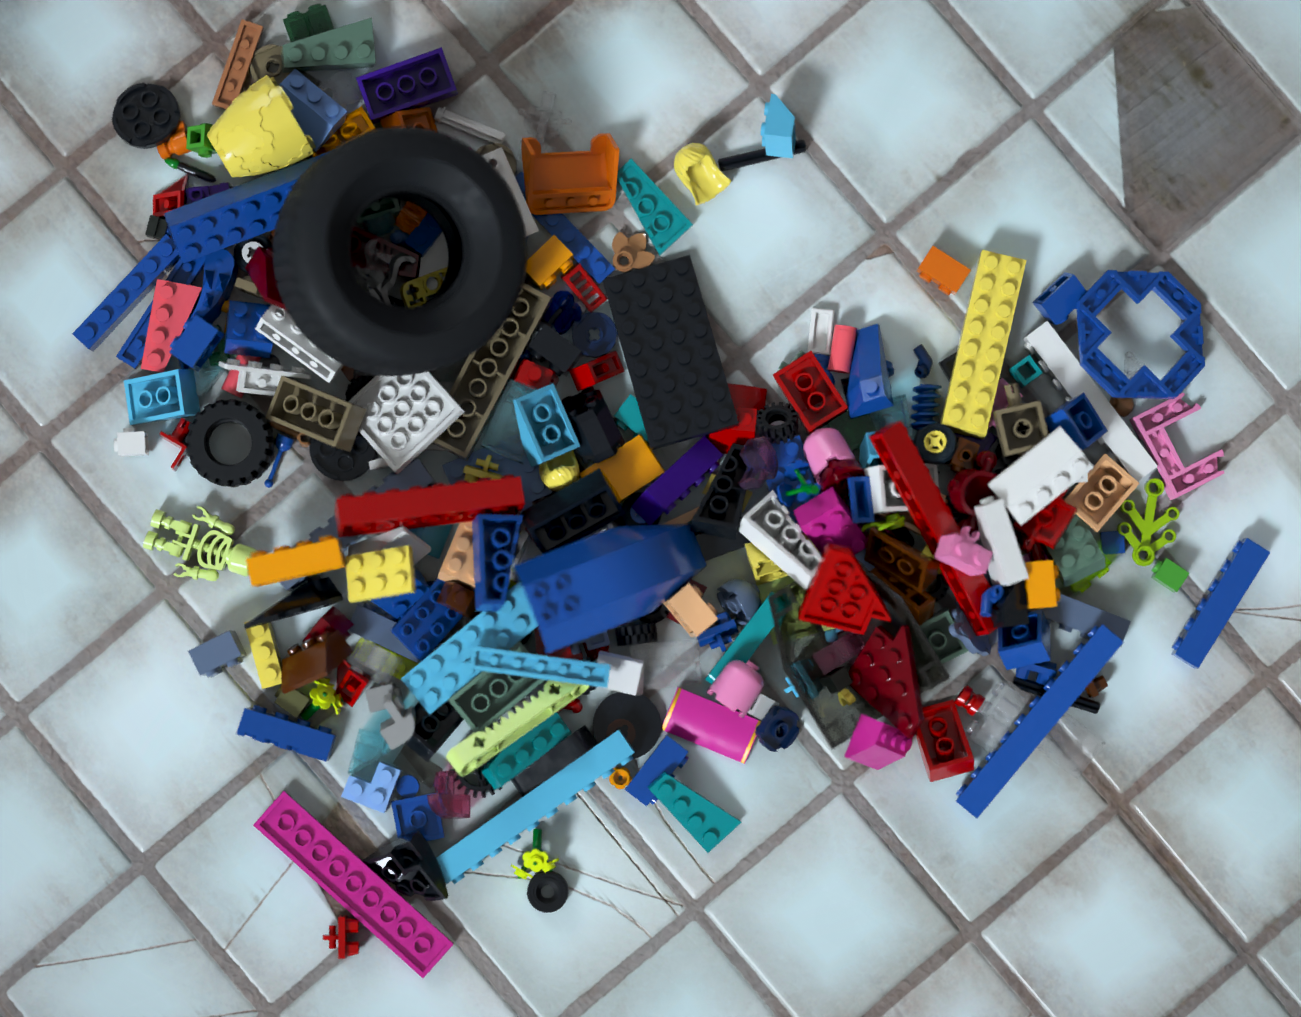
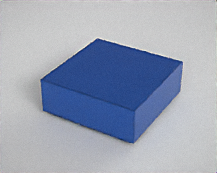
M1118 531L1100 532L1101 551L1104 555L1125 553L1124 536L1120 535Z

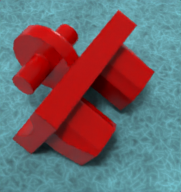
M340 915L338 917V934H336V925H330L329 934L322 935V940H329V949H336V940H338V959H345L347 956L359 954V941H347V933L359 932V920L347 918V915Z

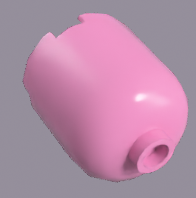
M834 428L816 429L804 442V456L818 484L821 475L828 468V464L832 460L856 461L845 438Z
M734 660L724 667L706 692L709 695L716 693L715 699L733 712L737 709L741 712L738 715L744 719L764 687V680L757 672L759 667L749 660L746 663Z

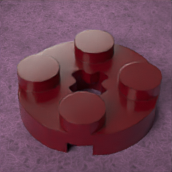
M835 459L829 462L828 468L821 475L819 485L823 492L833 487L842 499L848 498L847 494H849L847 478L864 477L866 475L859 461H840Z

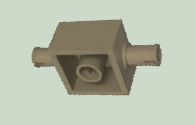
M1018 383L1004 386L1009 406L993 412L1003 457L1016 454L1023 456L1048 436L1041 401L1027 404L1022 403ZM1019 423H1021L1022 427L1026 426L1027 428L1023 435L1016 430L1019 427Z

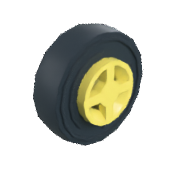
M938 423L924 427L916 439V447L919 450L920 457L927 463L934 465L944 464L951 460L956 453L958 445L953 431L946 425Z

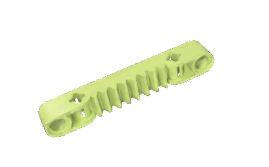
M549 680L543 688L544 692L538 691V698L530 696L531 703L523 701V709L516 706L517 713L514 714L509 711L508 719L500 717L501 724L493 722V730L486 727V733H473L453 747L447 753L446 759L460 776L471 773L579 697L590 686Z

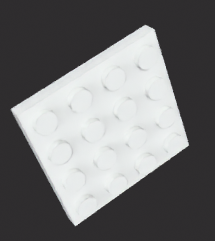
M429 371L408 376L376 375L349 401L367 409L358 431L397 474L465 412Z

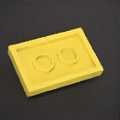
M407 545L345 556L349 602L355 603L416 592L411 546Z

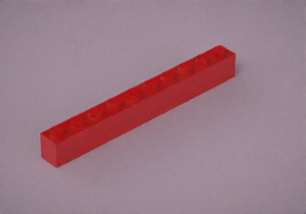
M901 420L888 423L869 436L934 557L940 537L951 534L960 535L961 528L956 524L951 515L950 508L944 502L940 489L935 485L930 476L928 467L923 463L918 448L913 444L908 435L907 428ZM934 558L939 562V568L975 635H987L996 630L997 628L993 627L991 617L980 615L982 594L991 587L984 574L969 576Z

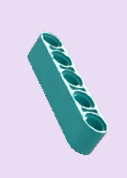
M771 591L705 680L712 684L724 667L731 661L740 660L746 663L790 604Z

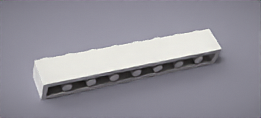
M1048 321L1023 339L1026 342L1023 345L1030 355L1035 354L1039 362L1037 364L1044 373L1048 372L1053 378L1051 380L1053 386L1058 391L1062 390L1067 396L1065 398L1066 402L1083 392L1085 393L1108 430L1096 442L1099 446L1104 445L1108 451L1106 454L1137 481L1158 467L1088 373L1080 366L1078 360Z

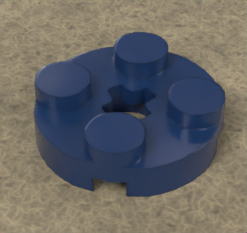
M589 312L581 315L575 321L572 329V339L574 346L580 349L583 355L598 358L609 353L615 346L617 338L616 327L612 319L606 314ZM598 329L600 331L598 334L600 338L598 340H590L589 330L595 331Z
M772 706L755 730L761 745L772 752H778L776 749L788 748L798 736L797 720L799 721V717L787 707Z

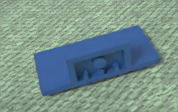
M437 578L434 581H426L430 590L399 617V621L391 628V632L419 661H423L463 617V615L436 602L445 584V581Z

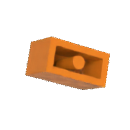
M935 246L931 247L917 269L921 279L928 283L933 281L939 285L938 289L946 295H950V293L955 295L971 271Z

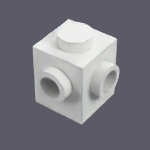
M123 428V432L117 433V438H114L115 452H118V456L121 457L149 455L148 432L137 431V428Z

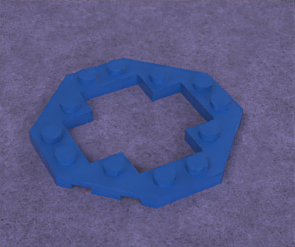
M1107 270L1076 302L1080 366L1112 398L1174 399L1205 367V357H1203L1202 345L1204 344L1203 326H1201L1200 314L1202 313L1201 303L1170 272H1117V270ZM1121 289L1136 304L1140 303L1153 290L1183 320L1170 337L1185 351V354L1161 380L1145 365L1129 379L1098 349L1112 332L1096 315Z

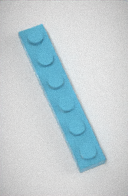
M472 646L469 667L470 670L608 688L610 673L609 664Z

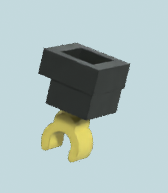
M845 666L833 668L819 678L822 686H826L830 694L838 693L839 702L843 707L846 704L850 706L856 701L854 695L846 688L853 681Z

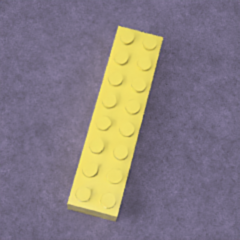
M982 250L979 255L940 424L946 425L954 433L978 439H984L987 434L1027 260Z

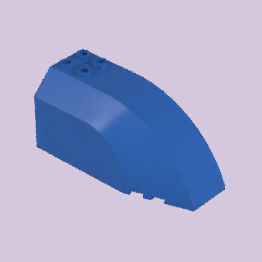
M686 523L617 526L517 564L511 570L513 573H517L546 648L543 652L547 654L653 612L707 565L694 531H691V524Z

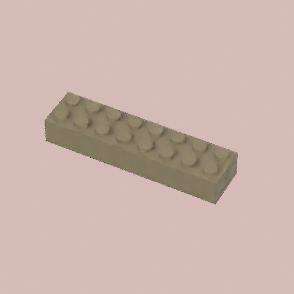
M523 283L518 300L504 325L484 346L468 356L449 392L451 397L465 412L439 435L432 444L468 461L528 345L531 343L539 323L552 303L550 296Z

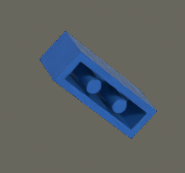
M666 735L625 790L645 806L649 803L654 805L658 798L648 789V786L663 772L675 777L672 773L677 766L681 769L688 761L689 757L686 756L688 751Z

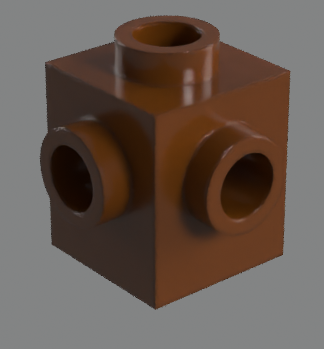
M957 437L956 453L944 465L951 467L950 470L955 473L965 469H974L977 466L976 459L980 444Z

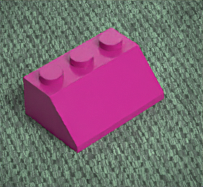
M861 714L844 757L879 770L905 757L912 746L913 737L907 738L897 728Z

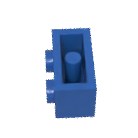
M1064 272L1032 303L1046 321L1058 325L1065 322L1069 317L1068 314L1077 309L1076 302L1087 290L1074 274Z

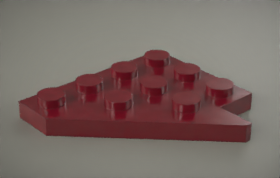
M908 625L902 626L896 637H893L882 626H878L848 672L853 681L850 686L907 738H911L923 722L924 715L910 628Z

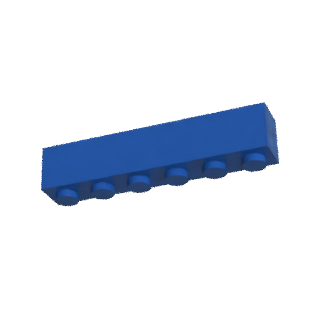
M165 234L72 333L89 350L94 352L156 286L157 279L161 280L178 262L180 256L174 241Z
M1243 538L1242 541L1238 540L1232 548L1233 556L1230 560L1226 559L1220 568L1222 572L1218 580L1214 578L1207 589L1210 593L1206 599L1202 598L1196 606L1197 614L1194 618L1190 617L1184 625L1186 631L1182 638L1178 636L1171 647L1174 649L1172 655L1194 669L1200 667L1270 554L1268 550L1248 538Z

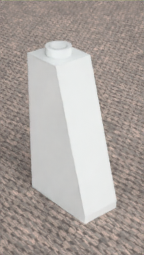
M990 496L980 500L981 504L974 506L983 548L993 552L988 566L992 585L1009 586L1029 578L1003 499H994V496Z

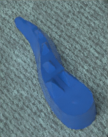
M221 249L206 256L201 296L189 318H194L197 315L211 325L220 316L222 306L225 301L229 300L238 275V266L235 258L228 250ZM178 359L181 369L189 368L187 364Z

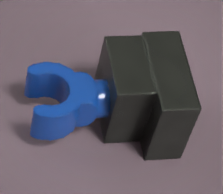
M150 215L145 235L148 238L159 240L165 234L172 237L166 220Z

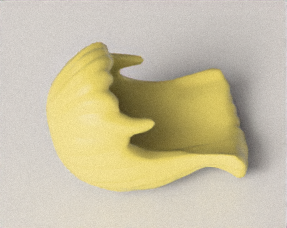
M688 144L675 155V172L684 186L692 193L695 205L710 201V199L715 198L717 194L724 191L730 185L731 179L720 171L711 152L703 144Z
M574 449L538 464L543 484L554 492H558L579 480L580 469Z

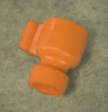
M183 120L180 121L176 132L170 137V140L157 146V150L163 160L170 158L174 153L181 156L191 152V150L186 149L187 129Z

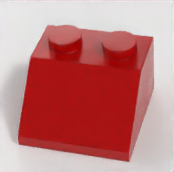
M734 407L739 426L711 433L708 440L722 454H727L733 443L754 447L757 409Z

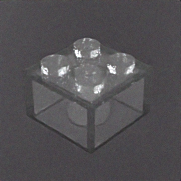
M363 637L360 638L348 659V662L352 664L351 669L365 675L366 672L371 674V680L382 686L386 683L392 684L405 661Z

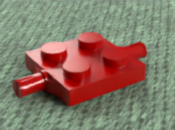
M1069 488L1024 524L1020 525L1015 521L1013 524L1014 529L1027 536V539L1021 546L1022 550H1026L1029 553L1035 542L1043 543L1052 549L1055 548L1077 513V508L1069 505L1063 499Z

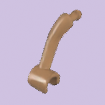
M274 421L269 422L273 428L298 439L301 446L308 447L311 444L310 442L301 441L307 435Z

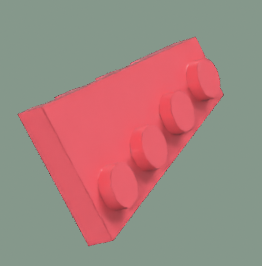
M157 279L141 369L164 372L172 355L169 353L172 349L170 344L176 336L180 337L184 329L183 326L189 318L202 287Z

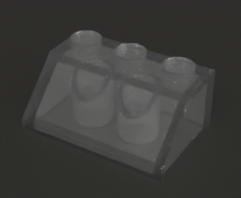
M697 638L629 646L631 658L644 660L643 690L702 684Z

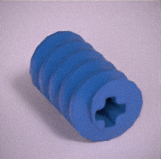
M920 384V386L913 388V392L919 395L912 397V400L918 404L911 406V409L917 413L911 414L910 418L917 422L911 423L910 428L918 431L927 425L939 424L938 421L933 420V417L940 415V413L934 411V408L940 407V404L935 402L934 399L941 398V395L936 393L935 390L941 389L942 386Z

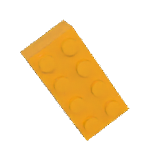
M333 535L320 537L318 543H312V541L307 540L296 543L297 547L291 549L287 545L273 548L274 552L269 554L264 550L251 553V558H246L251 586L260 587L345 568L346 561L342 541L338 538L335 539Z

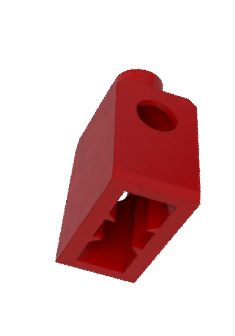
M524 359L519 363L511 384L533 392L554 383L556 388L559 378L553 370Z

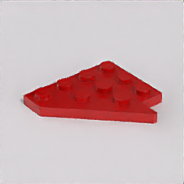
M828 543L798 612V620L864 635L871 618L890 622V612L851 549Z

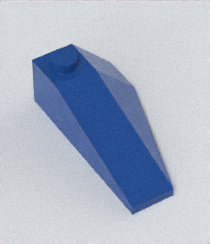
M879 324L859 329L856 332L846 395L851 419L894 406Z

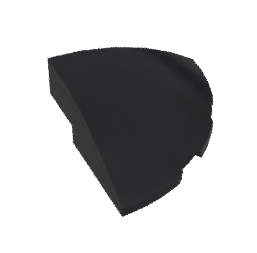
M419 830L396 839L363 860L383 880L387 879L396 885V891L409 897L414 894L422 895L426 901L444 900L448 897L446 883L438 861Z

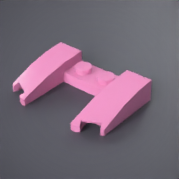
M1184 393L1129 419L1139 440H1143L1150 456L1157 464V469L1162 477L1161 481L1164 483V489L1170 500L1224 474V471H1218L1217 457L1224 456L1222 449L1184 468L1164 427L1201 409L1197 403L1190 407L1181 400L1185 395Z

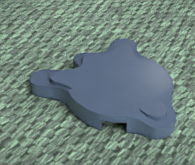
M955 597L956 609L952 610L951 614L956 623L949 626L950 634L953 637L959 638L966 649L972 654L989 655L991 653V646L988 634L975 635Z

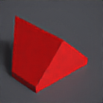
M189 174L180 178L161 193L153 195V216L165 218L164 213L187 205L186 188H189Z
M346 658L337 667L336 693L341 694L343 700L353 707L373 678Z

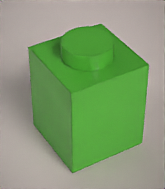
M1163 558L1162 561L1157 560L1151 569L1154 572L1151 578L1173 593L1179 590L1189 575V572L1168 558Z

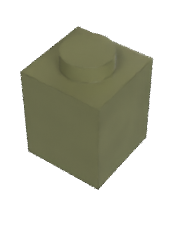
M281 686L274 695L277 698L274 703L295 718L301 716L312 700L298 689L283 694Z

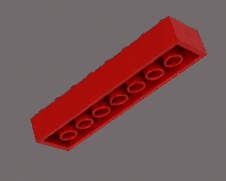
M509 474L501 476V479L494 480L490 477L478 479V482L460 480L453 485L436 483L428 488L412 486L409 490L403 491L393 488L386 490V493L378 494L376 491H368L363 493L362 496L344 494L337 498L334 514L338 538L389 532L403 526L407 529L472 522L478 514L520 515L525 503L521 476L514 477V475Z

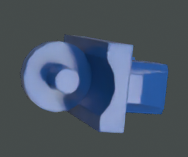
M727 612L716 616L718 618V626L712 628L709 626L697 636L700 647L709 644L711 650L720 646L722 652L726 651L725 644L732 642L731 635L739 633L735 620H732Z
M1045 661L1016 668V677L1027 679L1030 670L1038 672L1036 682L1046 685L1052 677H1056L1057 664Z

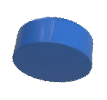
M413 775L402 776L396 784L398 794L404 798L415 796L420 788L418 779Z

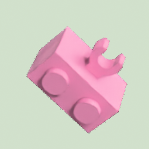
M966 526L961 529L960 535L951 534L940 537L934 558L969 576L986 574L993 552L974 543L980 537L979 531L972 532L970 537V527Z

